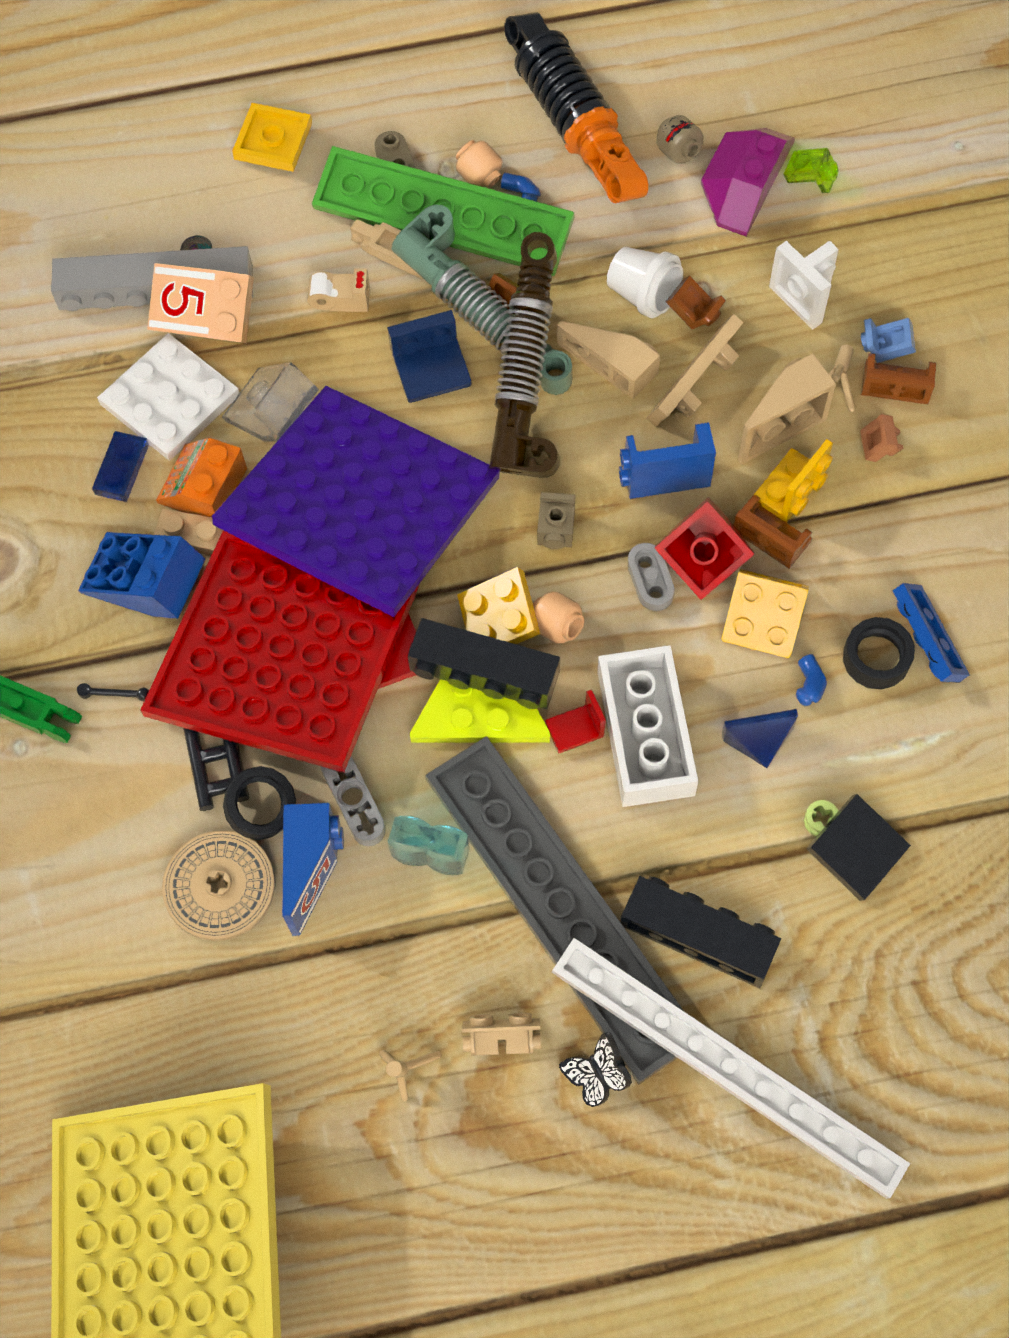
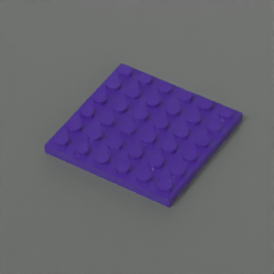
M325 386L212 515V522L214 526L395 617L498 481L500 469H490L489 464L337 390Z

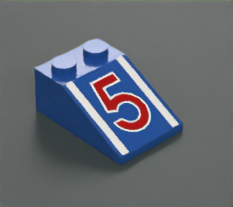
M329 803L284 805L282 916L292 936L301 935L337 864V850L344 849L343 827H340L339 815H333Z

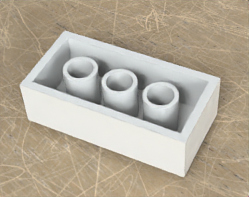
M671 646L598 656V678L622 807L695 796L698 777Z

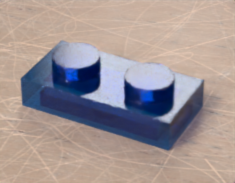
M118 431L114 432L92 487L95 495L123 502L128 501L149 447L147 438Z

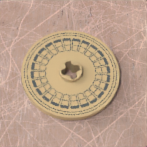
M232 831L207 832L186 842L172 856L166 867L162 882L164 904L174 922L186 933L210 941L232 939L251 930L268 911L275 891L274 871L265 851L252 839ZM220 877H223L227 888H220L217 893H214V889L210 885L211 882H218Z

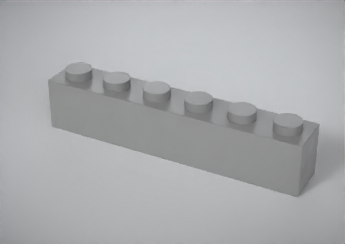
M248 246L52 259L51 292L59 310L108 309L117 306L140 307L150 304L154 263L240 273L252 277L253 265Z

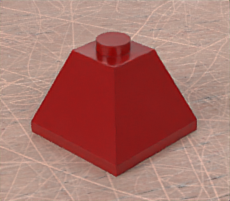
M710 497L706 498L682 519L654 547L700 600L706 597L755 554L733 523Z

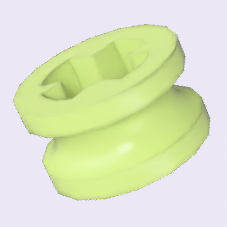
M818 800L810 804L804 817L805 828L809 833L817 836L825 827L821 821H813L817 811H820L822 816H830L827 824L836 815L838 809L833 803L826 800Z

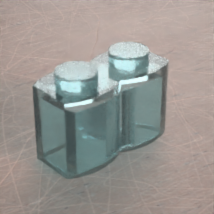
M398 816L394 819L388 839L391 856L403 864L410 866L428 865L434 871L445 875L463 874L470 850L468 835L456 827L449 825L430 826L427 822L417 817Z

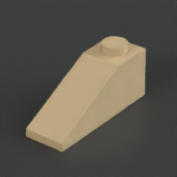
M564 321L557 325L558 345L632 399L659 373L660 354L651 344L643 343L635 336Z

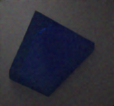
M797 709L725 721L722 739L728 745L768 768L794 730L798 718Z

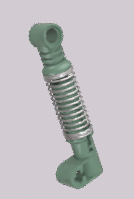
M436 204L427 207L396 236L391 250L432 286L433 293L439 299H443L444 303H448V307L453 308L455 313L459 312V317H464V321L469 322L470 327L474 326L475 331H480V335L485 336L486 341L490 340L491 345H496V349L501 350L502 355H506L502 349L507 348V346L504 344L501 347L498 346L504 341L509 340L504 335L509 333L506 330V326L511 325L507 322V319L511 318L508 312L512 309H508L509 304H507V301L502 299L500 295H497L495 290H491V287L487 286L484 281H481L474 272H470V269L459 260H452L444 253L455 237L452 213L443 205ZM547 344V347L544 348L546 354L542 356L545 361L542 363L544 368L540 371L542 373V377L539 379L541 387L549 394H563L572 385V362L566 353L552 349ZM554 369L563 371L559 376L548 374L549 371Z

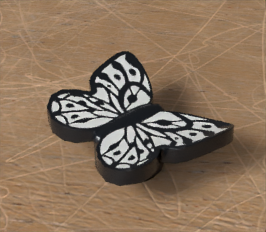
M605 1032L600 1036L594 1054L590 1057L584 1055L573 1056L559 1064L561 1072L572 1084L583 1086V1100L586 1105L591 1107L604 1104L608 1100L610 1088L615 1091H621L630 1087L632 1083L631 1075L625 1067L617 1044L610 1032Z

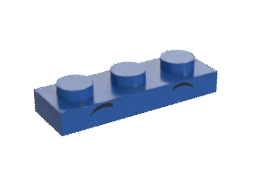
M902 583L892 590L898 600L897 607L900 613L908 619L914 630V640L924 649L930 660L929 667L934 676L940 679L941 682L959 683L970 676L922 585Z

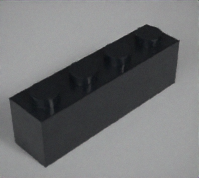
M421 618L408 653L410 671H413L421 678L431 680L435 677L448 681L450 685L458 689H468L469 687L477 689L493 699H503V697L512 699L528 709H538V707L548 709L560 673L559 656Z
M639 876L621 915L620 923L624 928L759 989L761 988L782 939L775 936L773 929L760 923L750 925L741 921L737 913L727 908L720 907L717 910L707 906L701 897L693 893L684 892L680 894L669 889V884L659 878L650 876L646 879Z

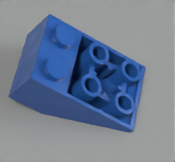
M106 532L78 591L81 594L153 617L178 619L204 564L205 558L181 536Z

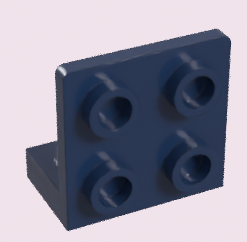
M452 310L387 327L390 350L409 403L453 392L472 385L457 340L456 321Z

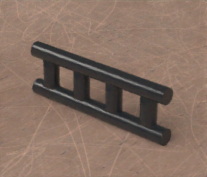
M183 728L199 810H211L214 808L212 797L225 794L234 777L244 771L239 745L236 742L223 739V745L202 750L199 732ZM227 759L230 778L209 783L205 764ZM247 786L240 792L238 802L250 799Z

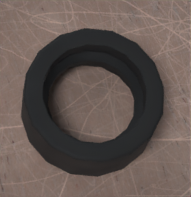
M874 617L861 621L852 629L843 649V663L847 673L855 682L867 688L882 690L895 686L905 678L914 660L915 645L910 633L900 623L889 618ZM872 636L883 637L891 641L899 650V662L894 668L886 671L874 670L866 666L857 654L860 642Z
M258 766L249 768L235 776L225 792L223 802L225 818L235 832L246 838L256 840L271 838L283 830L284 805L296 804V797L293 786L285 775L268 767ZM250 783H268L279 793L281 799L280 812L270 823L262 825L252 824L245 820L239 812L238 796L242 789Z

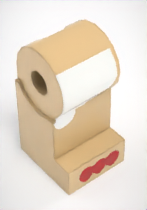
M354 268V274H332L326 271H319L310 275L307 302L311 307L330 311L368 312L370 283L367 268Z

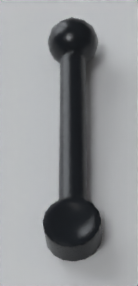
M82 683L77 687V693L83 699H87L91 695L136 697L141 701H145L149 689L145 687L139 690L91 688L87 683Z

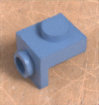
M871 318L864 320L865 332L861 333L862 346L865 352L875 354V361L877 363L916 353L913 324L909 318L877 327Z

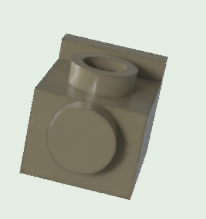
M541 492L537 545H544L549 549L572 547L575 494Z

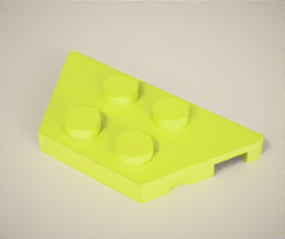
M442 679L439 680L410 732L411 743H476L486 736L491 743H550V732L538 709L525 708L517 701L505 697L503 699H493L486 696L482 691L470 687L468 689H458Z

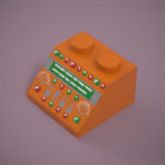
M213 438L185 444L156 499L157 503L184 513L212 517L239 486L247 470L241 448Z

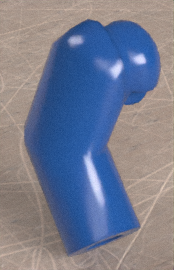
M504 172L501 180L502 189L523 193L522 198L538 202L537 199L541 196V192L531 179Z
M809 654L798 661V665L806 678L803 684L804 687L796 691V697L803 706H809L812 702H819L827 686L826 677L815 656Z

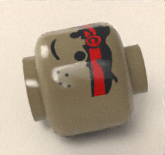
M676 115L666 119L659 126L656 143L669 159L675 163L683 164L691 161L699 154L704 136L701 129L683 115Z

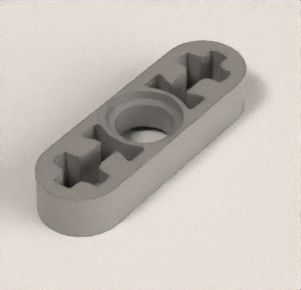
M352 756L344 772L347 779L342 782L336 770L321 767L323 776L354 839L363 846L378 844L385 835L384 821ZM350 788H357L363 792V798L358 804L348 805L342 800L344 792ZM363 811L371 825L377 823L374 826V833L368 835L366 831H361L363 826L358 814Z

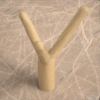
M845 344L841 346L834 368L828 374L834 382L841 378L848 410L853 412L855 406L847 369L854 350L852 346Z
M385 1050L379 1052L380 1057L387 1063V1074L397 1079L402 1101L408 1100L405 1080L408 1071L437 1060L442 1056L440 1051H435L408 1062L396 1061Z

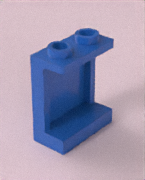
M709 422L695 424L693 444L637 451L634 436H626L625 449H620L622 466H619V478L621 486H627L630 499L710 487L716 450Z

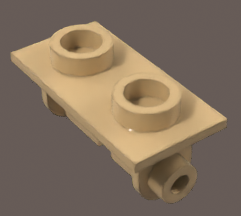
M531 1013L509 1014V1019L493 1020V1015L490 1014L470 1016V1021H463L462 1033L470 1032V1036H463V1052H471V1056L499 1054L498 1040H506V1054H531L533 1049H541L540 1033L533 1034V1030H540V1018H532Z

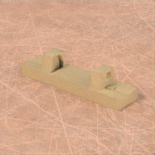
M735 314L729 317L718 328L646 419L657 427L675 408L686 417H690L702 403L690 391L691 387L712 361L725 371L734 364L739 354L728 342L744 322Z

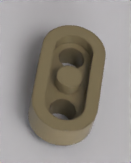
M387 131L376 138L375 152L377 158L415 168L403 135L395 131Z

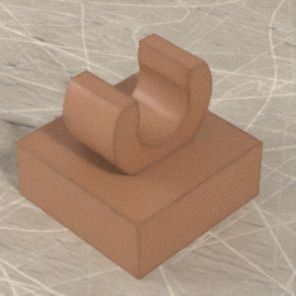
M881 414L860 430L865 460L877 462L885 455L894 456L904 449L903 445L898 444L897 436L900 434V430L894 426L893 416Z

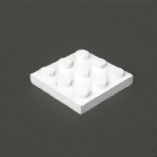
M168 333L100 394L97 399L102 407L170 461L183 449L185 444L190 443L240 396L238 387Z

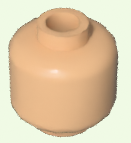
M471 140L456 155L458 160L456 170L467 183L491 188L500 180L502 175L499 171L503 163L502 158L487 142Z
M552 591L543 597H539L533 603L540 635L554 643L562 644L574 640L582 631L584 617L582 608L576 601L559 592Z

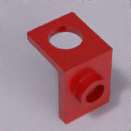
M591 689L586 691L584 706L546 719L545 724L557 752L562 753L603 738L606 719Z

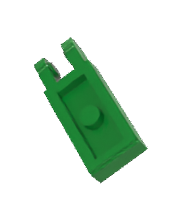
M0 675V717L41 735L45 733L55 740L68 743L71 738L70 733L61 727L49 723L53 714H56L70 723L79 724L82 715L58 703L53 697Z

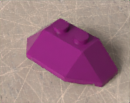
M768 128L725 133L701 179V186L718 227L747 237L794 144V137Z

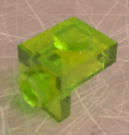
M828 148L795 150L783 175L787 183L816 181L822 193H829L834 181L838 177V165L833 160Z

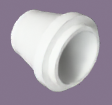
M623 247L617 252L607 273L608 287L635 305L640 314L649 318H655L670 308L665 301L683 280V268L678 256L669 252L659 254L630 247Z

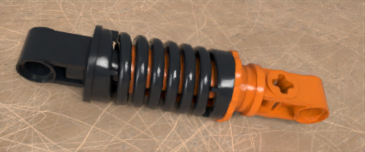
M538 12L507 17L504 24V32L508 43L512 45L517 53L514 63L515 69L529 86V89L540 103L547 117L551 120L552 125L562 137L567 151L571 154H579L583 161L590 166L612 203L616 204L645 197L648 193V179L645 172L640 169L631 155L629 148L622 141V136L617 130L619 124L617 122L618 115L598 91L597 86L593 83L586 69L581 65L580 60L569 46L566 36L560 31L549 30Z

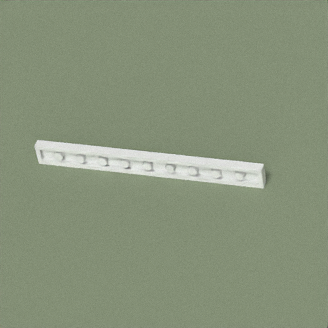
M573 938L552 970L553 974L886 1199L891 1198L909 1167V1162Z

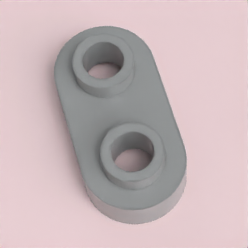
M641 543L634 546L629 552V573L641 604L652 611L664 610L673 601L674 584L666 562L655 550V545ZM641 562H648L651 566L643 568L639 564ZM652 592H659L662 596L660 598H653L650 594Z

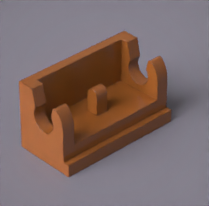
M868 353V359H866L861 395L928 405L935 387L936 363L929 362L926 370L875 363V354Z
M753 495L736 514L734 526L745 540L790 569L811 543L813 532L805 529L801 533L763 508L761 503H759L761 498Z

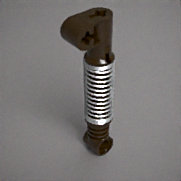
M533 232L522 241L520 279L517 282L519 287L511 295L509 307L512 310L508 312L511 318H508L507 322L511 325L506 326V330L509 333L504 335L509 340L503 342L507 346V348L502 349L506 355L501 357L505 363L500 364V367L504 370L500 371L499 375L503 378L497 380L502 385L496 388L500 392L495 395V406L498 409L489 468L500 469L501 473L548 478L554 475L560 466L558 451L550 440L530 437L528 434L531 415L536 412L537 403L539 402L537 393L540 392V389L537 386L541 385L539 379L542 377V373L540 371L543 370L542 363L545 361L542 356L546 354L544 348L547 347L545 343L548 339L546 334L549 332L547 326L551 323L549 318L552 316L553 301L549 297V291L551 289L550 282L553 277L551 274H553L557 262V253L552 239L547 234ZM536 248H545L548 251L542 259L536 260L530 257ZM526 446H531V452L534 457H540L541 452L545 451L548 458H550V460L546 459L542 465H539L535 458L530 457L528 467H523Z

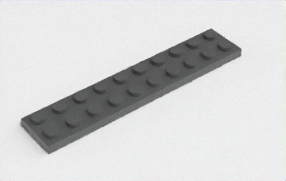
M487 736L425 775L433 791L555 966L573 938H575L684 1011ZM569 985L601 1032H610L625 1066L638 1085L677 1059L676 1056Z

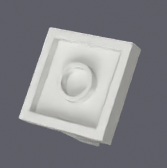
M785 241L776 248L769 287L813 330L823 322L839 249L831 241H828L804 258Z

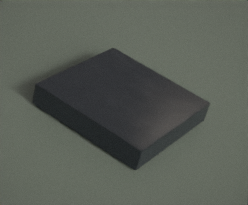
M854 794L806 849L859 901H863L871 894L911 845L858 794Z

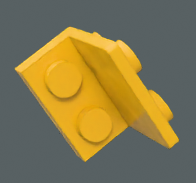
M826 439L811 459L791 448L754 493V495L761 498L759 501L761 506L786 523L793 514L799 516L808 504L809 499L807 497L811 491L818 492L828 478V474L825 472L833 460V457L830 456L833 442Z
M740 569L724 626L722 641L790 658L809 586Z

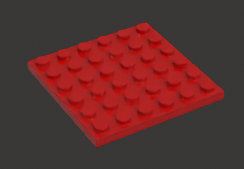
M222 531L140 711L147 718L344 773L419 585L395 617H392L240 538Z

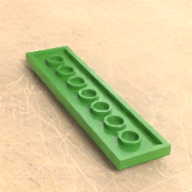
M335 146L331 148L312 201V206L316 210L355 221L358 219L373 226L375 224L381 225L384 222L401 231L427 207L436 204L443 205L452 213L455 237L449 247L520 266L521 244L523 239L533 232H542L552 239L557 253V262L553 274H551L552 276L556 274L575 218L573 211ZM536 248L530 257L536 260L542 259L548 251L545 248Z

